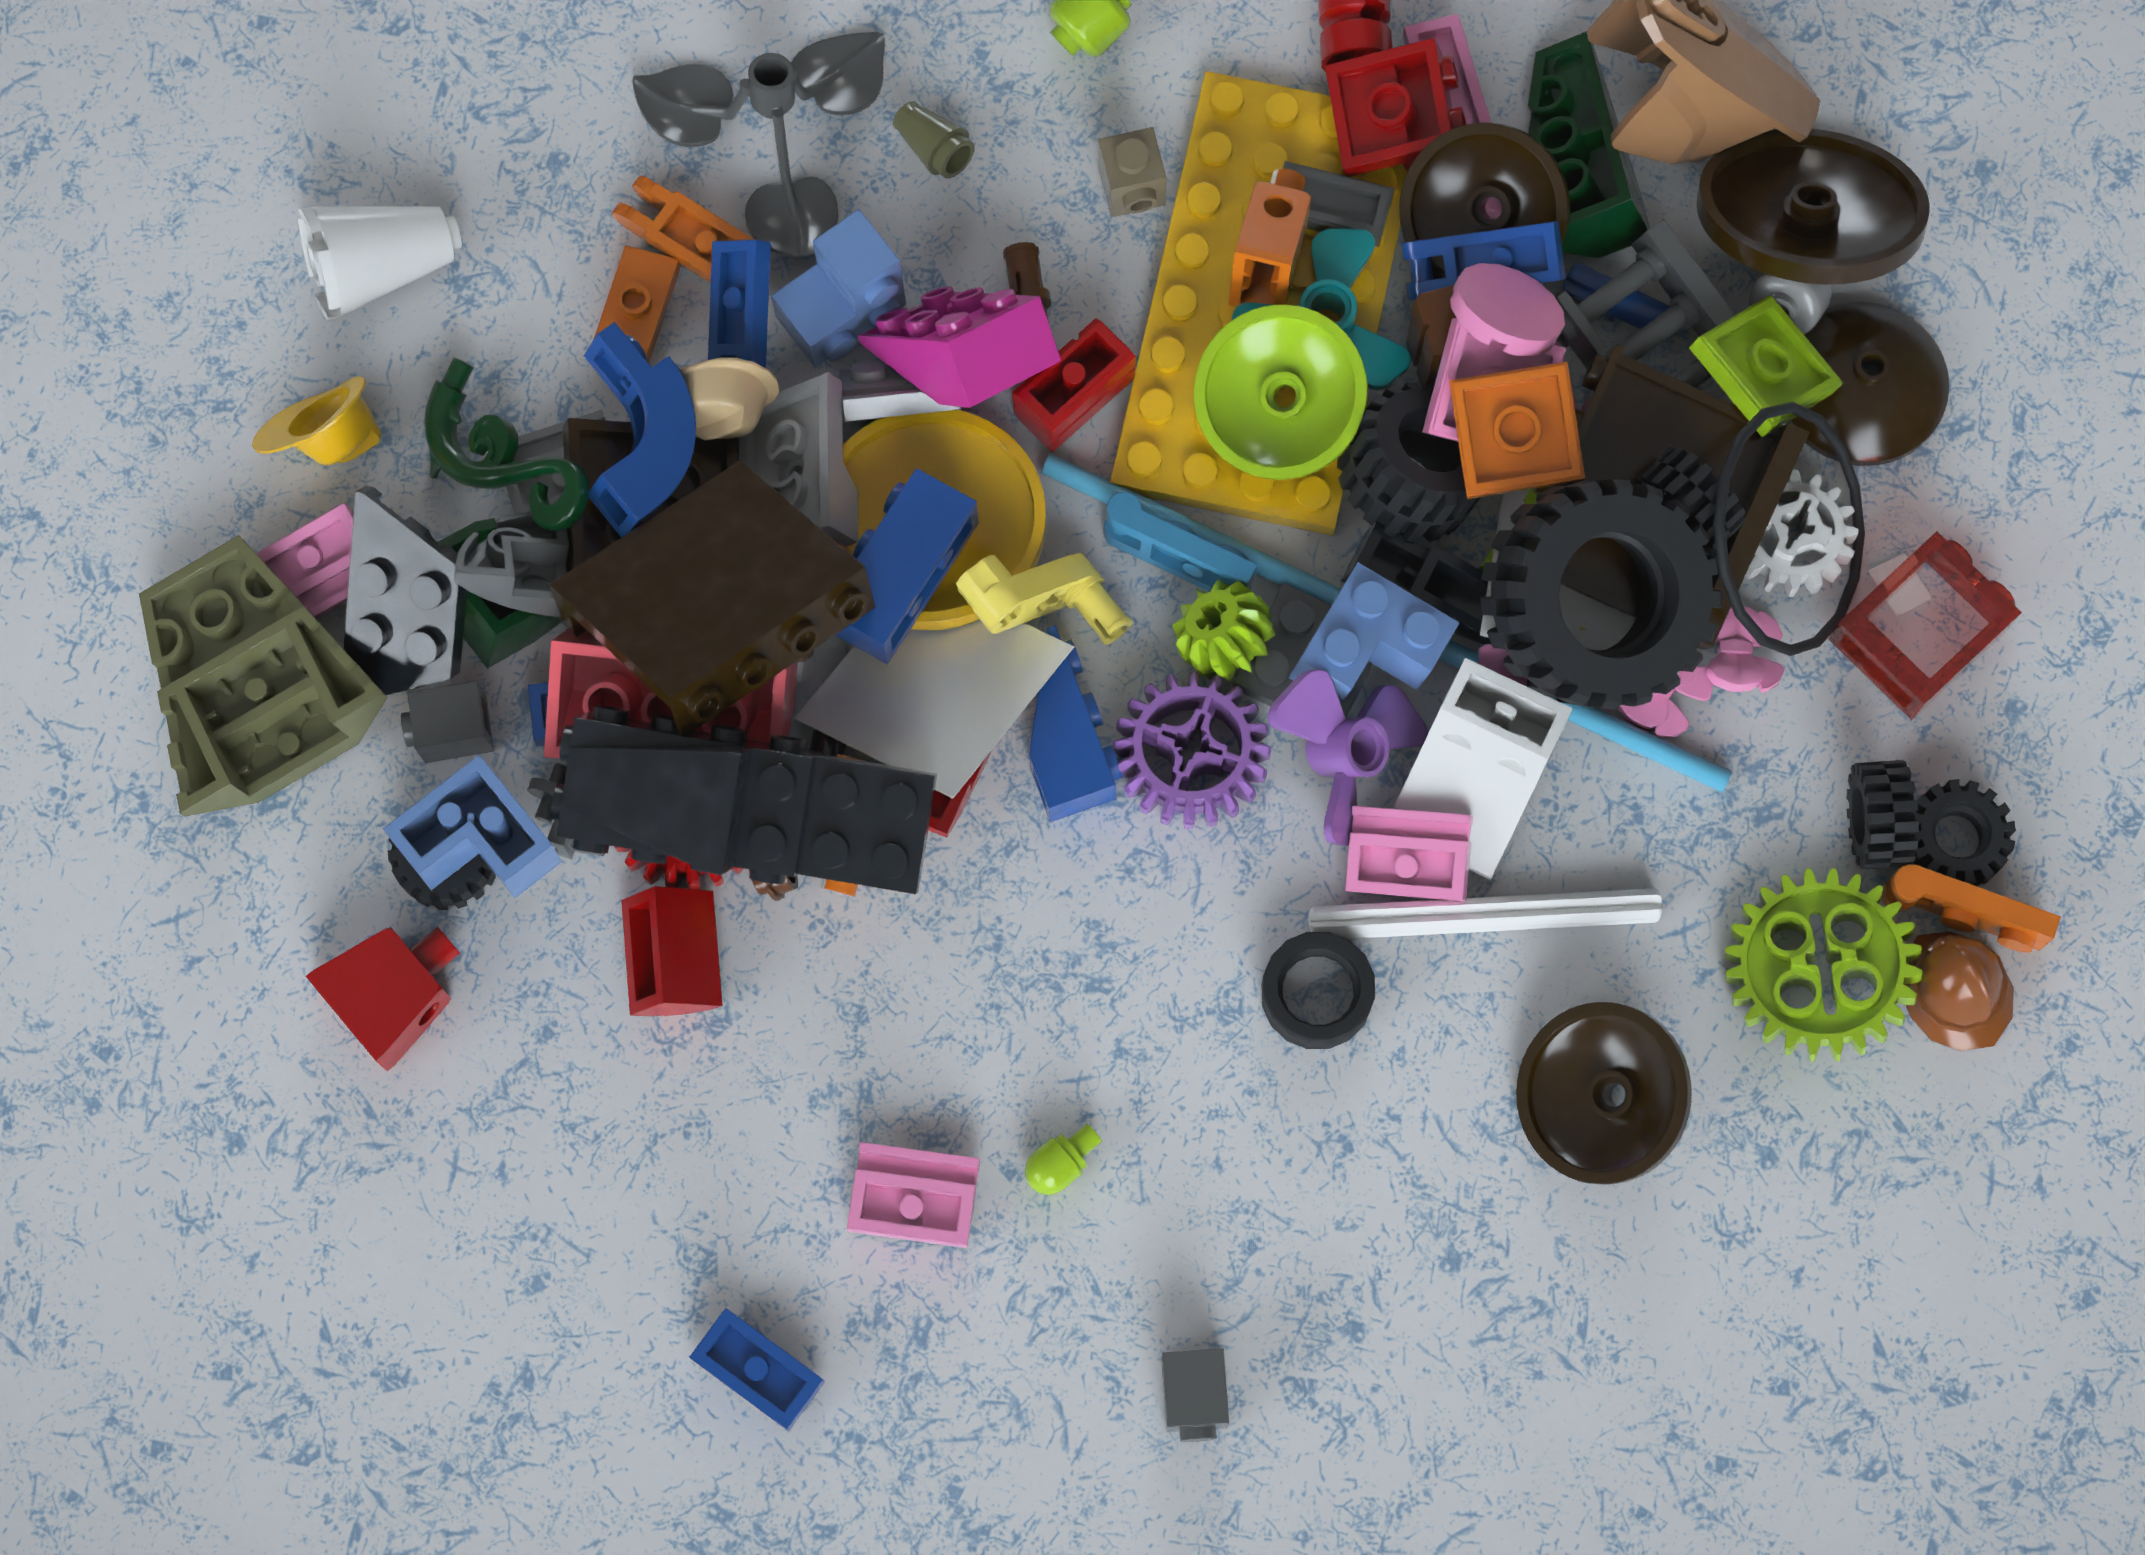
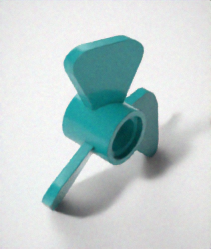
M1362 229L1324 230L1315 236L1311 244V258L1316 282L1304 290L1299 306L1316 312L1320 310L1335 312L1341 319L1336 324L1349 336L1361 355L1367 374L1368 388L1372 390L1386 389L1408 371L1411 362L1410 354L1401 345L1355 324L1357 301L1350 289L1372 256L1375 248V238L1372 233ZM1242 303L1235 308L1232 320L1248 311L1272 304Z

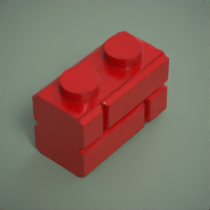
M1097 318L1078 333V340L1071 339L1058 351L1061 358L1060 362L1029 377L1012 392L1014 415L1051 452H1054L1134 380L1136 356Z

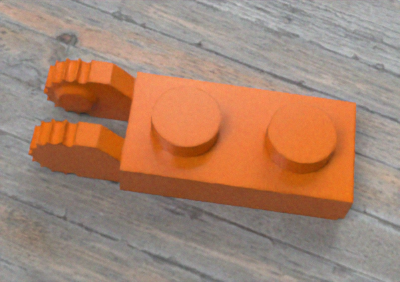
M639 175L632 188L642 200L660 210L656 218L651 220L635 208L622 202L618 203L612 211L613 218L627 230L645 239L646 243L663 254L678 259L682 266L711 283L712 241L755 240L677 190L672 193L642 175Z

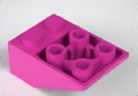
M952 286L940 287L923 294L920 297L922 304L909 311L907 308H900L878 316L875 319L876 327L858 335L860 344L939 405L971 408L1061 361L1040 296L1016 295L1013 289L988 294L984 293L983 288L980 287L963 292H954Z

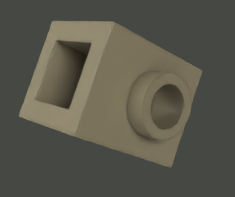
M1153 127L1098 139V168L1111 218L1130 213H1141L1152 208L1166 206L1167 178Z

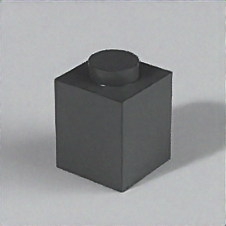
M478 681L407 692L410 711L401 713L404 741L407 747L414 746L425 763L494 752L487 696Z
M1224 1348L1162 1352L1166 1432L1179 1431L1180 1442L1216 1440V1429L1228 1428L1229 1425Z

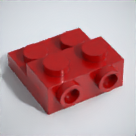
M1435 38L1325 65L1342 168L1348 177L1403 164L1406 171H1408L1420 152L1430 142L1449 130L1467 125L1462 107L1452 109L1449 90L1459 88L1454 58L1452 54L1443 56Z

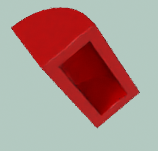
M653 886L621 900L630 1016L684 1015L722 1007L713 891Z

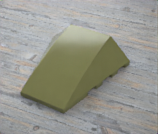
M239 535L139 593L151 662L157 667L161 689L157 691L160 710L166 716L171 744H167L171 768L176 770L180 793L176 794L179 812L184 817L255 804L268 798L358 745L388 698Z

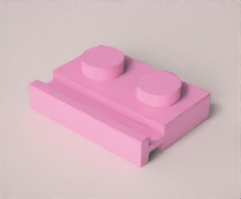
M346 503L339 505L257 553L316 619L347 602L354 512L350 505Z
M1352 806L1353 823L1349 839L1345 891L1466 902L1471 848L1470 832L1471 825L1473 824L1472 815Z
M860 1142L859 1158L847 1223L848 1232L968 1248L980 1158Z

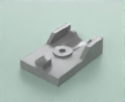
M826 372L780 391L775 401L763 408L756 428L745 437L739 438V461L749 467L834 541L848 547L858 543V491L843 463L842 381ZM802 469L803 472H802V474L800 475V474L798 473V471Z

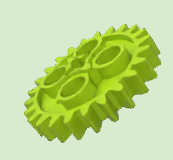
M1807 868L1804 874V884L1797 887L1784 874L1781 876V894L1776 895L1765 886L1760 888L1762 909L1749 903H1745L1742 906V914L1750 925L1732 923L1731 936L1743 944L1725 947V959L1740 964L1725 971L1726 983L1743 985V987L1732 994L1733 1006L1751 1004L1752 1007L1744 1017V1024L1749 1027L1764 1021L1766 1023L1762 1038L1764 1043H1769L1779 1034L1786 1037V1055H1790L1797 1045L1802 1043L1807 1044L1809 1061H1815L1820 1046H1829L1834 1060L1840 1061L1843 1044L1850 1042L1854 1050L1861 1056L1865 1054V1036L1867 1034H1870L1881 1043L1887 1041L1888 1033L1883 1023L1885 1020L1898 1026L1904 1024L1905 1015L1896 1005L1897 1003L1915 1005L1917 993L1904 984L1918 983L1922 978L1923 970L1906 963L1920 958L1922 948L1921 945L1903 943L1914 934L1915 925L1913 922L1895 924L1894 921L1901 913L1902 904L1898 901L1882 907L1880 905L1883 894V887L1881 885L1876 886L1867 894L1860 892V874L1856 873L1847 886L1839 885L1837 869L1831 868L1826 882L1817 883L1811 868ZM1814 914L1821 917L1826 960L1829 964H1832L1830 985L1836 1006V1013L1833 1015L1827 1014L1824 1010L1820 970L1817 965H1814L1816 945L1810 924V916ZM1853 921L1863 928L1865 935L1859 941L1846 943L1838 940L1833 935L1832 928L1840 922ZM1793 929L1804 937L1805 942L1798 949L1785 951L1773 943L1772 937L1780 930ZM1862 978L1873 986L1875 992L1868 999L1862 1001L1853 1000L1843 993L1841 986L1849 979ZM1803 986L1813 994L1814 1000L1807 1007L1801 1009L1792 1008L1783 1002L1781 994L1788 987Z

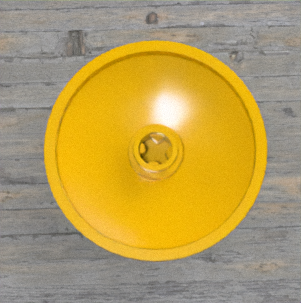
M961 410L883 417L863 427L843 444V463L858 491V541L866 530L872 529L875 531L886 515L883 510L890 492L897 483L902 482L906 484L916 468L977 501L978 526L911 629L944 630L960 627L979 620L973 608L958 591L956 583L968 569L989 555H995L1012 576L1036 567L1042 552L1046 533V507L1043 487L1039 475L1024 449L1000 427L984 418ZM838 543L841 547H843L848 553H850L853 556V552L857 543L850 545L848 547L841 543Z

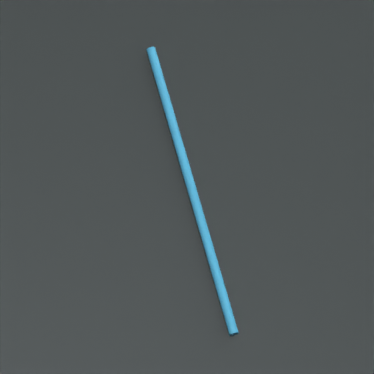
M1050 453L1044 463L1041 472L1043 475L1105 504H1108L1109 499L1117 493H1131L1140 501L1141 510L1166 522L1175 520L1184 523L1194 530L1198 537L1217 546L1229 545L1239 549L1248 557L1249 561L1258 564L1255 574L1280 586L1285 583L1332 605L1341 588L1134 491L1112 484L1110 480ZM1449 640L1438 660L1460 669L1465 658L1478 663V652ZM1563 703L1573 708L1568 721L1717 791L1723 792L1732 771L1598 708Z

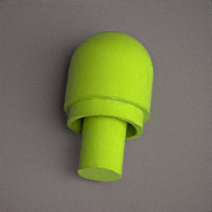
M1088 1123L1069 1139H1066L1061 1133L1056 1138L1051 1137L1027 1159L1024 1170L1027 1183L1034 1191L1043 1195H1054L1063 1191L1082 1175L1081 1171L1087 1167L1083 1157L1102 1142L1101 1138Z

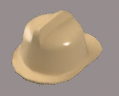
M715 358L695 365L678 367L691 395L695 412L696 437L705 441L745 437L756 428L763 408L775 401L780 391L778 379L767 368L752 361L739 358Z

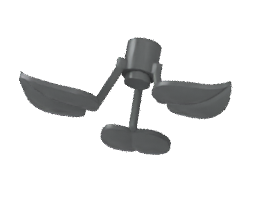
M867 32L824 39L803 48L796 54L792 62L777 53L759 55L750 63L748 79L744 78L740 81V90L734 100L731 84L722 72L706 65L697 64L676 66L650 75L634 76V95L640 112L649 126L666 141L684 147H698L714 142L720 135L721 119H734L747 97H750V103L756 112L766 118L773 119L782 184H766L751 194L745 207L746 226L754 239L771 242V251L795 260L809 259L815 256L812 241L838 223V204L832 189L820 178L806 177L792 183L784 115L793 107L795 93L804 101L814 97L817 106L822 111L832 115L855 114L868 108L879 96L883 84L885 37L883 33Z

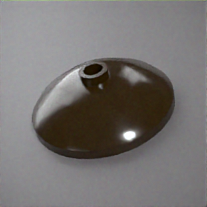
M1486 122L1467 124L1438 136L1414 160L1408 170L1401 190L1399 205L1400 225L1405 242L1559 221L1561 244L1563 245L1570 220L1568 187L1557 161L1544 145L1531 135L1505 124ZM1490 197L1497 198L1502 204V212L1498 218H1492L1486 212L1485 205ZM1443 255L1431 257L1434 278L1446 277Z
M1850 302L1827 308L1812 330L1804 334V336L1833 369L1843 384L1833 394L1809 409L1821 414L1846 446L1852 465H1881L1899 460L1911 454L1933 434L1946 410L1949 396V376L1940 348L1931 335L1918 322L1891 307L1870 302ZM1872 363L1876 365L1880 374L1875 376L1866 374L1861 364ZM1798 416L1788 421L1810 432L1805 444L1821 455L1839 462L1835 449L1814 423Z
M1594 1002L1578 1005L1550 1020L1533 1038L1527 1048L1520 1065L1516 1087L1519 1119L1528 1141L1537 1154L1553 1169L1571 1179L1602 1185L1619 1184L1637 1179L1660 1165L1681 1139L1689 1118L1692 1099L1689 1068L1680 1046L1671 1033L1649 1014L1628 1005L1612 1002ZM1620 1084L1625 1090V1099L1621 1105L1616 1106L1612 1101L1611 1095L1613 1089Z

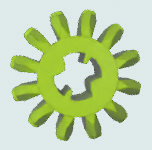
M1218 579L1210 592H1204L1196 588L1197 599L1192 604L1180 605L1184 618L1172 625L1175 637L1178 639L1175 644L1179 649L1178 653L1188 665L1191 664L1200 675L1205 676L1208 680L1218 675L1230 682L1238 668L1251 672L1250 661L1255 656H1268L1264 642L1276 635L1272 628L1273 624L1270 621L1272 615L1269 613L1268 605L1260 596H1256L1248 586L1245 587L1239 580L1229 586Z

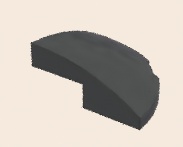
M523 512L497 519L496 529L492 530L488 534V538L478 545L479 533L474 532L466 539L457 554L454 570V582L473 594L505 607L544 616L561 617L550 584L567 573L566 562L569 550L567 528L560 531L543 529L534 522L530 512Z

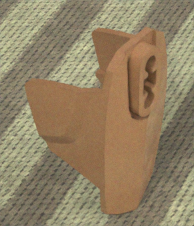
M1615 0L1587 30L1588 40L1592 44L1635 55L1638 62L1642 64L1651 63L1663 70L1658 82L1628 112L1611 133L1610 140L1614 149L1670 164H1678L1685 161L1699 162L1774 128L1797 142H1801L1808 137L1814 126L1820 105V99L1777 48L1720 0Z

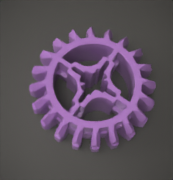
M1195 670L1189 673L1188 686L1179 687L1177 677L1174 674L1166 676L1167 692L1162 693L1154 684H1147L1144 687V694L1149 704L1139 699L1131 698L1127 703V710L1133 718H1119L1116 723V730L1126 737L1114 740L1112 743L1116 755L1124 758L1119 761L1118 768L1122 772L1123 778L1133 777L1124 786V793L1128 798L1145 792L1146 794L1140 803V811L1148 814L1158 804L1161 805L1163 808L1160 822L1164 825H1169L1173 820L1174 812L1184 813V828L1188 830L1193 829L1195 814L1203 813L1207 825L1213 827L1218 822L1216 808L1221 807L1231 818L1239 814V806L1234 796L1243 801L1252 802L1256 797V790L1250 782H1265L1267 770L1258 763L1270 759L1271 747L1264 743H1259V741L1268 736V726L1266 723H1251L1258 715L1259 707L1256 703H1248L1239 708L1237 707L1243 695V690L1239 686H1235L1226 695L1220 693L1222 678L1218 675L1213 676L1210 680L1209 688L1199 686L1200 676ZM1195 710L1191 719L1183 725L1172 726L1163 723L1160 728L1154 726L1170 714ZM1214 716L1224 722L1233 732L1238 742L1240 756L1227 752V746L1219 743L1212 737L1210 730ZM1201 729L1200 752H1196L1193 758L1188 760L1185 771L1182 772V750L1187 749L1191 741L1194 742L1198 730ZM1143 744L1156 748V755L1164 757L1173 766L1169 785L1162 782L1149 768L1144 758ZM1223 772L1229 774L1225 780L1214 787L1199 791H1188L1192 781L1200 775L1211 774L1220 777Z

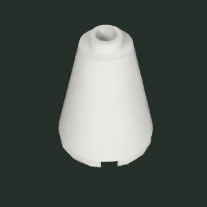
M306 206L298 209L302 217L298 218V229L309 278L314 277L318 287L324 286L325 292L315 294L323 316L327 320L339 318L454 261V250L461 249L462 247L461 236L455 217L453 215L445 217L440 207Z

